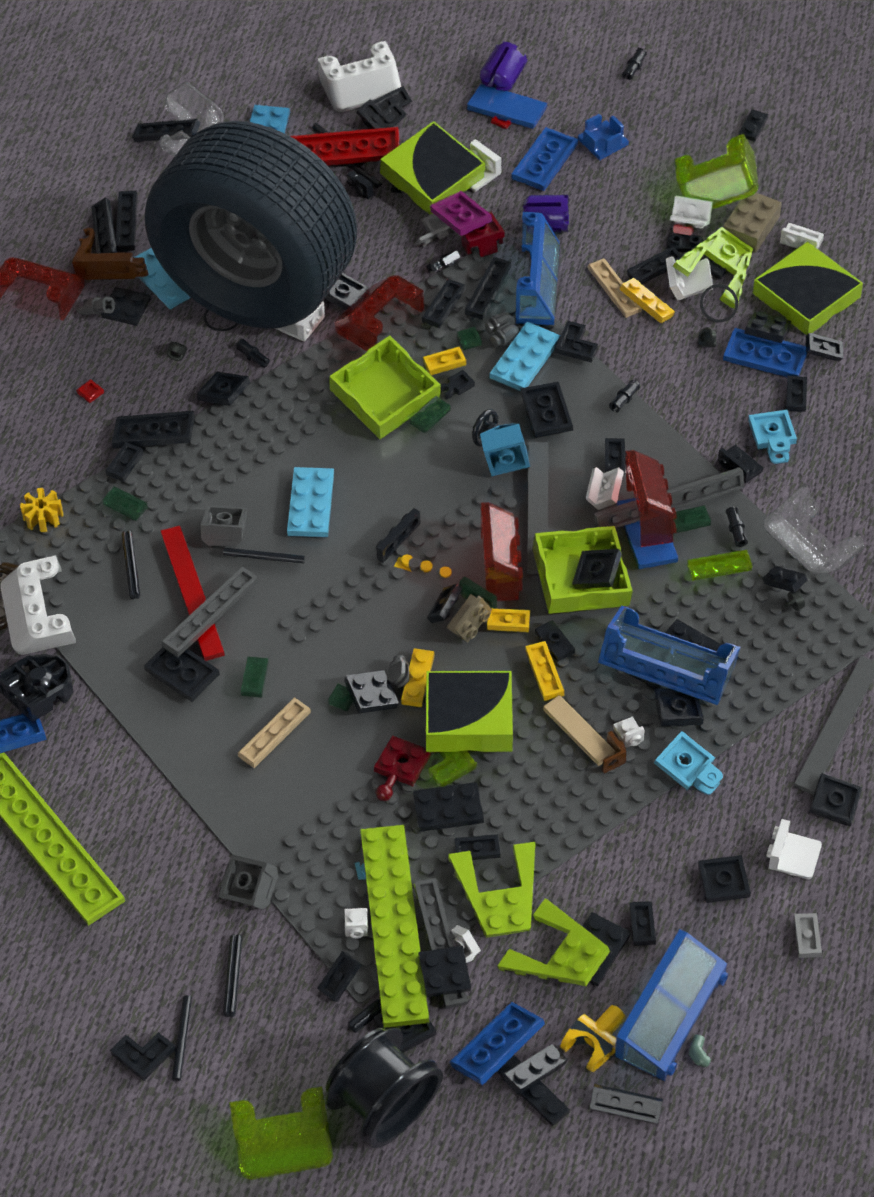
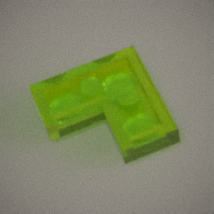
M466 750L439 752L444 760L429 768V774L439 787H443L475 770L477 763Z

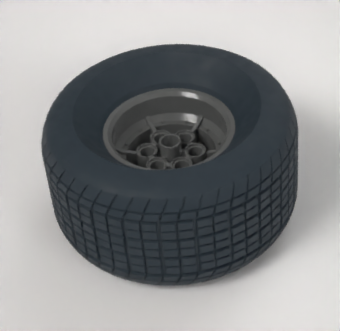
M245 121L221 122L208 126L194 134L186 141L154 182L146 201L144 217L147 238L157 260L170 278L188 296L206 309L225 319L250 327L265 329L286 327L312 314L323 302L350 263L356 246L357 222L354 208L345 188L333 171L302 143L278 130L257 123Z

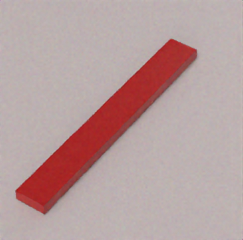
M179 525L161 530V536L190 616L206 601L181 526ZM213 624L197 639L205 661L225 656L215 624Z

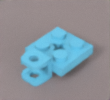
M781 410L749 415L748 422L757 449L767 448L769 459L773 464L788 462L790 445L797 442L788 411ZM776 454H781V455H783V457H782V458H776L775 455H776Z
M683 731L676 736L654 762L655 765L686 790L693 785L700 792L710 795L719 786L723 778L721 771L712 765L715 757ZM687 757L689 759L688 765L682 764L679 758L684 759Z

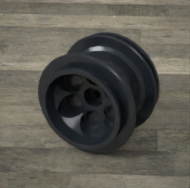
M378 1028L363 1036L338 1061L326 1083V1091L328 1092L326 1098L327 1107L331 1110H337L348 1105L364 1120L360 1129L361 1140L368 1142L373 1148H380L389 1144L418 1119L434 1099L443 1081V1072L437 1067L434 1060H423L415 1064L400 1050L403 1033L399 1028L387 1030Z

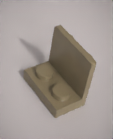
M470 594L446 628L468 643L470 639L477 635L480 625L488 620L492 609L480 596L476 598Z

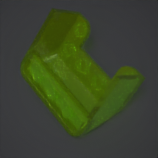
M744 134L731 138L727 143V154L697 165H694V161L689 155L675 159L676 180L682 196L712 201V210L750 197L758 190L755 153Z
M322 1086L309 1088L302 1093V1112L256 1119L254 1107L247 1100L229 1102L239 1168L244 1178L253 1180L322 1168L332 1162L333 1150Z

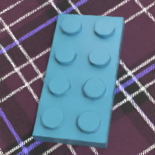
M152 248L136 256L145 259L149 273L148 276L139 278L169 309L191 298L166 273L157 260Z
M526 322L490 372V378L521 391V388L528 387L554 351L561 335Z
M294 467L287 528L288 536L328 537L334 482L333 468Z

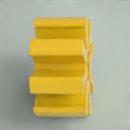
M37 488L38 498H34L29 492L24 495L26 504H20L24 521L26 520L27 527L30 530H33V527L39 523L40 532H47L46 522L54 525V528L60 525L58 516L63 517L61 500L57 498L55 491L51 490V493L45 497L44 488Z

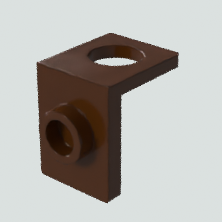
M612 731L608 732L607 743L615 750V754L603 760L602 772L604 774L626 763V747L623 741L618 740ZM613 760H616V762H615L614 764L608 766V764H609L610 762H612Z

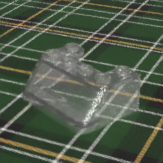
M187 81L168 92L165 96V107L177 117V120L198 119L201 124L197 132L224 121L222 110ZM179 131L171 137L164 135L161 137L160 147L175 157L190 137L183 131Z
M804 483L765 519V530L811 574L818 575L838 571L865 548L861 534L857 532L852 537L843 539L835 547L810 523L819 513V505L812 498L808 485Z

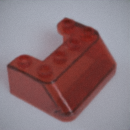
M8 258L0 267V299L7 288L13 284L17 276L50 285L46 291V296L49 301L57 303L60 320L62 321L65 320L85 287V281L81 275L25 259Z
M390 276L375 283L335 321V331L360 348L368 351L377 344V336L383 331L382 322L374 316L394 297L422 313L424 311V292L421 288L400 276Z
M635 450L625 451L626 491L634 492L640 515L641 547L672 543L673 534L677 533L676 524L673 521L676 520L675 507L671 508L672 496L671 493H667V478L663 479V464H659L658 460Z
M481 502V539H483L485 563V600H519V592L523 591L522 567H518V563H521V550H517V546H520L518 517H514V513L490 502Z

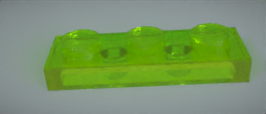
M748 550L687 560L692 581L752 571L753 566Z

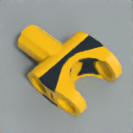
M611 1005L596 1022L586 1014H583L570 1027L561 1042L560 1048L567 1052L573 1045L589 1044L593 1047V1056L588 1061L586 1068L594 1072L615 1053L616 1037L612 1034L626 1020V1015L615 1005Z

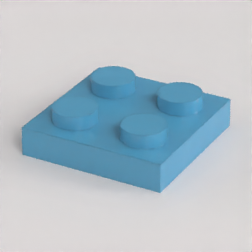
M254 105L250 122L271 127L285 134L290 108Z

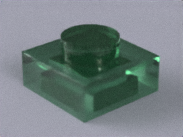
M475 327L457 332V338L463 350L482 345V340Z
M341 684L336 685L328 699V704L348 711L353 703L347 687Z

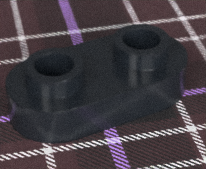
M672 234L667 238L666 246L668 249L673 246L678 252H689L698 244L704 242V239L699 235Z

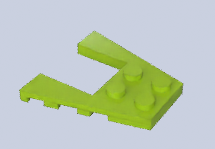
M721 227L704 242L698 244L692 251L687 252L681 259L677 260L672 267L688 277L703 254L734 275L728 287L735 292L739 301L753 248ZM725 289L719 300L729 307L735 308L733 295Z
M535 842L513 845L520 887L479 893L471 851L448 855V860L453 865L455 874L465 890V895L474 909V914L486 938L530 931Z
M545 898L533 914L534 919L568 935L547 965L509 949L497 965L500 971H514L518 975L532 974L537 975L541 979L549 977L558 979L559 982L587 986L609 954V948Z

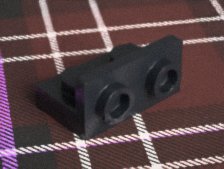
M736 444L727 451L724 448L719 450L718 462L721 467L729 470L740 467L743 470L745 484L763 472V467Z

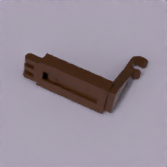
M91 228L83 229L84 234L88 237L79 239L81 246L72 261L77 277H81L82 280L136 279V277H146L149 275L145 259L143 257H134L133 253H91L95 241L94 230Z

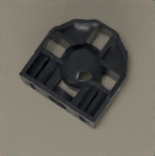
M29 654L0 672V693L31 722L52 711L53 701L56 700V697L62 703H66L74 692L69 664L59 655ZM22 665L28 666L30 671L27 673L23 671ZM34 682H36V683H39V682H40L41 685H40V686H33V683H34Z

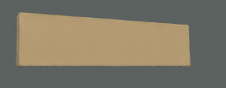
M604 258L588 265L589 271L625 318L642 311L639 305L619 290L623 282Z
M560 695L543 707V710L598 766L603 763L604 759L615 754V750Z
M294 697L238 752V757L255 768L311 713V709Z

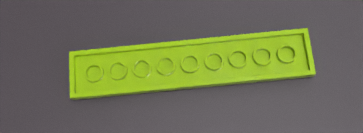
M4 752L0 753V818L87 925H91L124 903L125 898L9 757Z
M404 825L360 829L383 1026L386 1028L429 1023L426 991L418 959L420 944Z

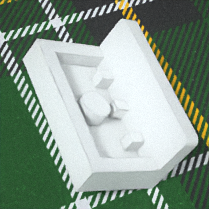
M675 196L673 213L670 216V220L675 221L674 224L685 225L690 223L695 228H704V226L710 224L713 202Z
M788 223L787 227L781 231L780 243L798 249L808 241L818 249L823 241L824 234Z
M597 467L593 468L586 500L597 510L616 504L624 472L619 467L603 473Z

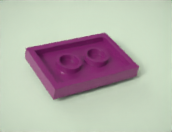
M462 191L430 205L431 212L460 236L468 234L470 231L492 221V215Z

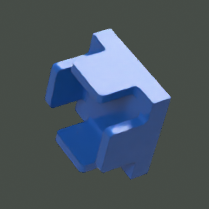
M600 114L586 120L585 131L578 135V140L599 160L629 145V141L623 135L624 125L615 116H611L609 122L607 120L602 122Z

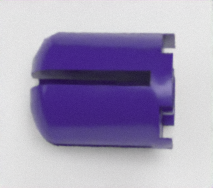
M503 41L502 44H496L480 71L481 83L488 87L497 85L496 90L509 92L527 64L526 54L523 56L516 49L518 46L510 42Z
M530 195L526 197L523 202V212L542 213L553 232H568V195ZM545 223V231H544V232H550L549 228L547 227V225H546V223ZM526 225V230L534 233V227Z

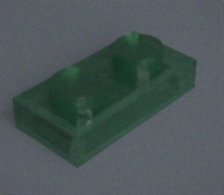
M435 396L410 418V424L425 434L451 411V405Z
M115 486L103 499V505L135 521L148 508L147 502Z
M705 505L666 514V521L671 534L711 526V519Z
M465 576L459 581V586L462 588L460 594L463 598L467 600L470 594L476 598L480 596L491 608L497 609V596Z
M247 657L241 696L262 698L269 665L268 658Z

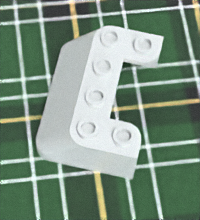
M386 41L376 43L371 47L372 58L340 66L338 60L333 56L318 58L319 79L334 110L346 112L360 108L369 99L374 101L401 87L396 62Z
M56 555L22 563L1 582V592L11 644L14 651L20 655L76 643L67 616L63 614L47 616L40 580L52 578L58 572H62Z

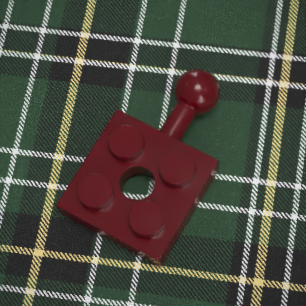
M392 735L374 766V772L388 777L385 784L377 787L376 797L383 802L390 800L393 795L392 787L396 780L413 787L429 760L431 752H426L425 747ZM405 758L408 762L401 764L397 760Z

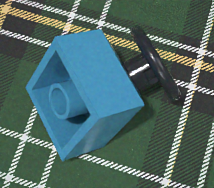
M487 409L483 411L474 424L472 440L476 446H483L491 476L530 467L520 425H498L499 419L495 410ZM490 415H492L493 422L489 421Z

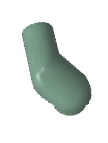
M696 1034L689 1049V1056L695 1064L705 1068L709 1066L711 1058L702 1049L705 1038Z

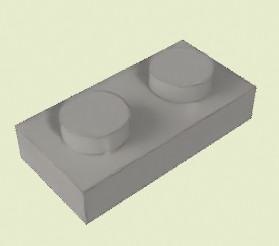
M817 913L794 914L798 958L821 957L822 950Z

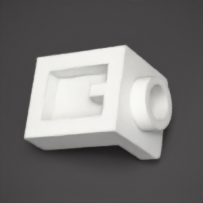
M633 717L613 724L619 740L623 741L626 748L636 746L644 741L645 730L643 726L638 727Z
M367 908L345 909L346 937L361 938L362 936H368Z
M457 925L451 930L455 937L454 943L456 946H463L466 963H468L481 950L470 931Z

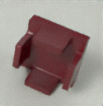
M488 212L492 215L491 222L461 236L462 246L468 255L472 254L471 248L478 246L480 257L498 252L497 242L499 245L503 244L505 232L492 212Z

